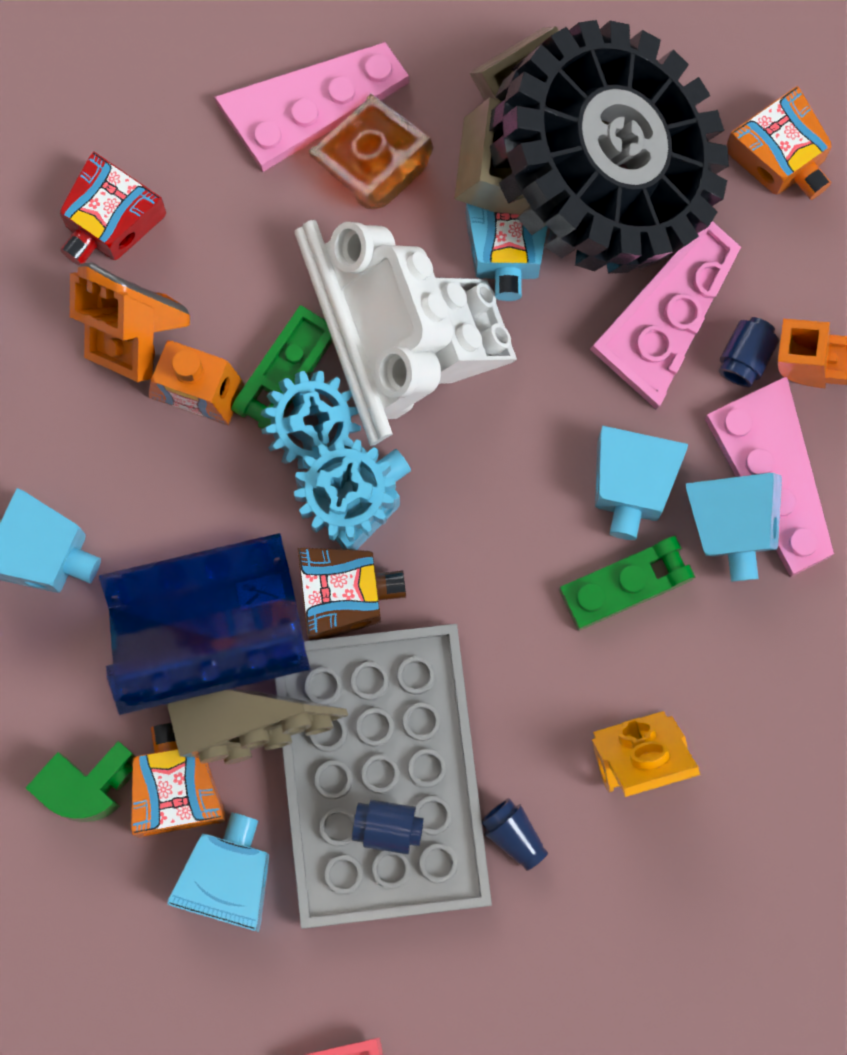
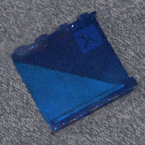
M280 533L99 575L109 610L113 664L106 666V674L119 715L310 670L290 570Z

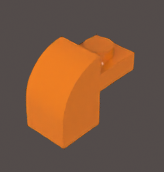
M783 318L778 355L779 373L790 381L810 387L825 389L826 383L847 385V336L830 335V322Z

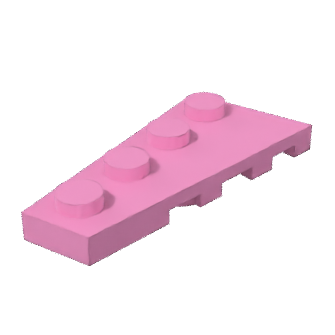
M384 42L216 96L215 100L221 112L262 172L409 84V75Z
M713 221L708 228L698 233V238L678 250L590 348L595 355L655 409L661 406L674 375L678 372L694 336L698 333L705 319L704 316L713 299L717 296L741 248Z
M783 377L707 414L705 421L736 477L765 473L781 475L779 540L776 552L789 576L792 577L830 558L834 552L787 377Z

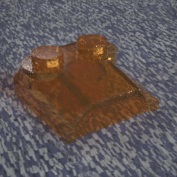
M370 94L366 97L367 100L316 147H312L308 152L315 161L353 192L359 205L367 209H378L388 205L426 169L434 147L428 135L373 94Z

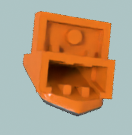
M93 262L82 263L78 266V273H70L69 317L85 324L84 358L136 382L151 380L155 357L153 345L154 332L189 326L190 314L187 308L166 294L149 291L112 274Z

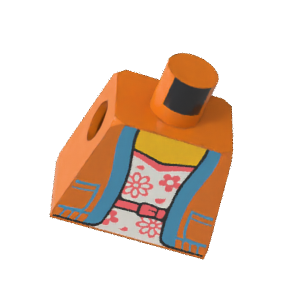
M798 86L730 133L726 144L728 145V155L773 194L778 195L797 183L807 197L813 200L831 185V181L819 168L826 160L832 148L831 141Z
M167 340L152 376L148 396L154 400L229 426L234 414L231 411L232 405L245 384L227 360ZM221 386H223L225 388L222 395L220 396Z
M172 723L151 727L154 753L133 758L132 835L141 838L227 822L209 764L200 763L199 757H180Z

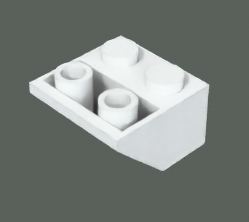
M436 278L442 297L448 306V313L453 325L451 342L435 354L441 366L439 384L453 383L517 360L511 344V336L504 326L496 304L495 294L490 288L488 280Z

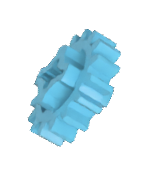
M305 371L295 374V385L290 379L285 378L278 382L283 393L271 391L266 396L274 404L271 408L261 410L263 417L271 419V425L261 429V432L266 435L273 434L275 438L268 448L270 451L282 448L285 452L281 462L284 464L298 458L299 470L308 469L304 463L306 455L316 460L320 458L318 445H325L330 452L336 450V439L341 438L345 449H351L354 442L348 435L361 430V426L351 422V416L358 414L356 407H349L347 401L352 397L351 391L340 393L337 390L340 379L337 377L330 380L327 384L324 383L323 371L315 372L310 381ZM319 393L329 399L334 407L320 400ZM292 396H295L292 399L293 410L288 417L283 418L286 404ZM307 415L317 416L318 424L315 426H305L303 417ZM338 423L337 433L332 442L327 446V443L330 442L328 434L333 425ZM288 434L302 441L303 448L294 444L288 437Z
M341 438L336 439V450L330 452L325 445H318L320 458L316 460L306 455L304 463L309 470L308 473L296 472L295 475L296 482L305 486V488L294 491L296 501L307 502L299 510L302 519L314 516L315 518L311 525L312 530L317 533L324 526L328 527L329 539L333 541L338 536L339 531H346L349 542L354 541L355 530L360 528L367 536L372 535L371 522L373 520L383 525L387 521L385 513L381 510L382 507L394 508L395 498L385 494V492L396 489L395 479L384 478L391 471L389 462L377 464L378 449L374 447L364 454L362 453L361 440L357 439L351 449H345ZM342 462V465L330 472L324 471L327 467ZM362 466L371 473L377 488L373 487L372 483L364 482L361 477ZM351 474L353 492L347 493L346 498L342 499L340 506L337 488H343ZM314 493H318L320 497L327 498L330 504L329 514L325 513L318 506ZM360 508L367 509L361 515L348 519L349 514Z

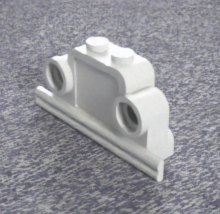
M310 220L305 222L302 227L296 229L294 233L370 446H374L393 434L388 419H397L412 409L414 403L437 388L441 378V366L435 354L445 348L451 342L453 336V325L448 313V306L442 297L434 276L432 263L422 248L417 246L395 245L392 233L386 227L364 225L359 222H344L334 230L331 240L325 244L317 221Z

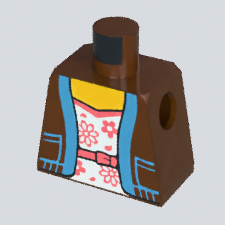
M297 548L306 631L309 641L328 639L381 622L379 601L406 598L403 570L375 573L374 556L371 551Z

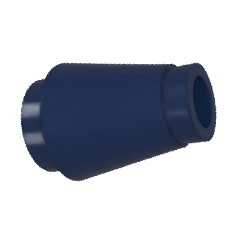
M508 798L493 808L481 820L482 825L487 830L484 835L517 863L521 864L526 871L534 868L547 856L548 852L543 847V843L521 804L516 806Z

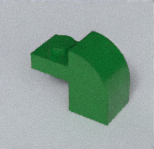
M118 741L91 772L86 775L67 757L57 752L25 788L50 811L64 818L77 822L97 821L109 816L120 807L107 793L112 787L118 791L133 776V758L136 756Z

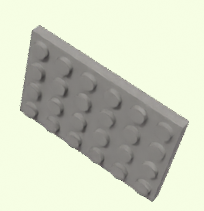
M457 624L272 645L273 659L309 669L308 671L275 678L278 696L346 708L348 716L332 721L333 729L310 736L305 735V731L291 736L292 743L282 747L301 929L492 906ZM370 800L416 807L415 817L424 818L420 847L410 845L409 855L363 848V842L352 841L358 802L370 804Z

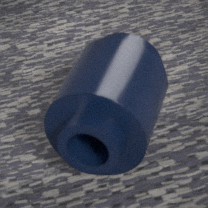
M751 317L750 321L740 320L720 357L722 365L719 373L736 385L751 387L754 380L761 378L779 343V338L774 333V326L757 317Z
M370 800V804L358 802L352 841L363 842V848L409 855L410 845L420 847L424 818L415 817L416 807L377 800Z

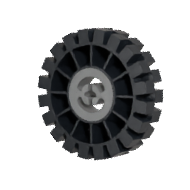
M597 20L578 22L570 30L565 27L547 38L511 69L513 72L503 80L495 96L502 102L491 110L489 131L502 135L501 138L490 145L493 168H511L512 174L499 182L507 203L510 204L526 198L530 205L517 217L529 233L533 235L547 226L551 229L544 244V247L562 259L577 249L575 266L595 272L607 265L608 274L628 273L637 267L639 270L656 264L698 238V233L708 228L718 213L712 206L724 199L728 180L718 176L717 173L729 167L728 145L709 142V140L725 131L718 110L698 113L696 105L711 96L700 77L682 86L678 80L689 64L674 49L659 60H656L661 42L659 38L642 30L630 39L629 24L611 20L601 28H599ZM602 120L609 122V124H604ZM624 164L627 166L628 169L619 166Z

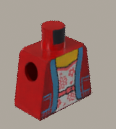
M93 151L60 210L65 226L73 232L60 249L61 252L77 265L85 263L95 249H98L112 260L119 259L165 217L167 213L162 198Z

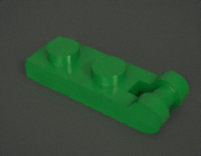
M300 305L235 399L231 411L243 418L247 415L259 422L258 427L260 429L271 425V419L263 417L261 410L271 408L274 404L270 403L267 407L257 401L258 396L262 390L268 393L271 391L283 393L278 382L288 378L295 385V374L305 371L309 378L333 342L326 321ZM292 396V398L286 404L284 413L292 403V399H294L295 396Z
M669 537L650 548L561 586L559 592L577 630H583L694 580L696 577L691 566H685L679 554L682 548L677 537ZM663 560L669 574L657 579L651 564Z

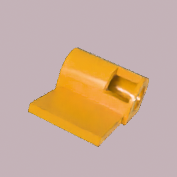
M664 711L593 732L594 739H592L596 760L608 793L613 792L615 787L620 786L625 797L700 775L699 767L688 751L683 732L672 716L667 717Z

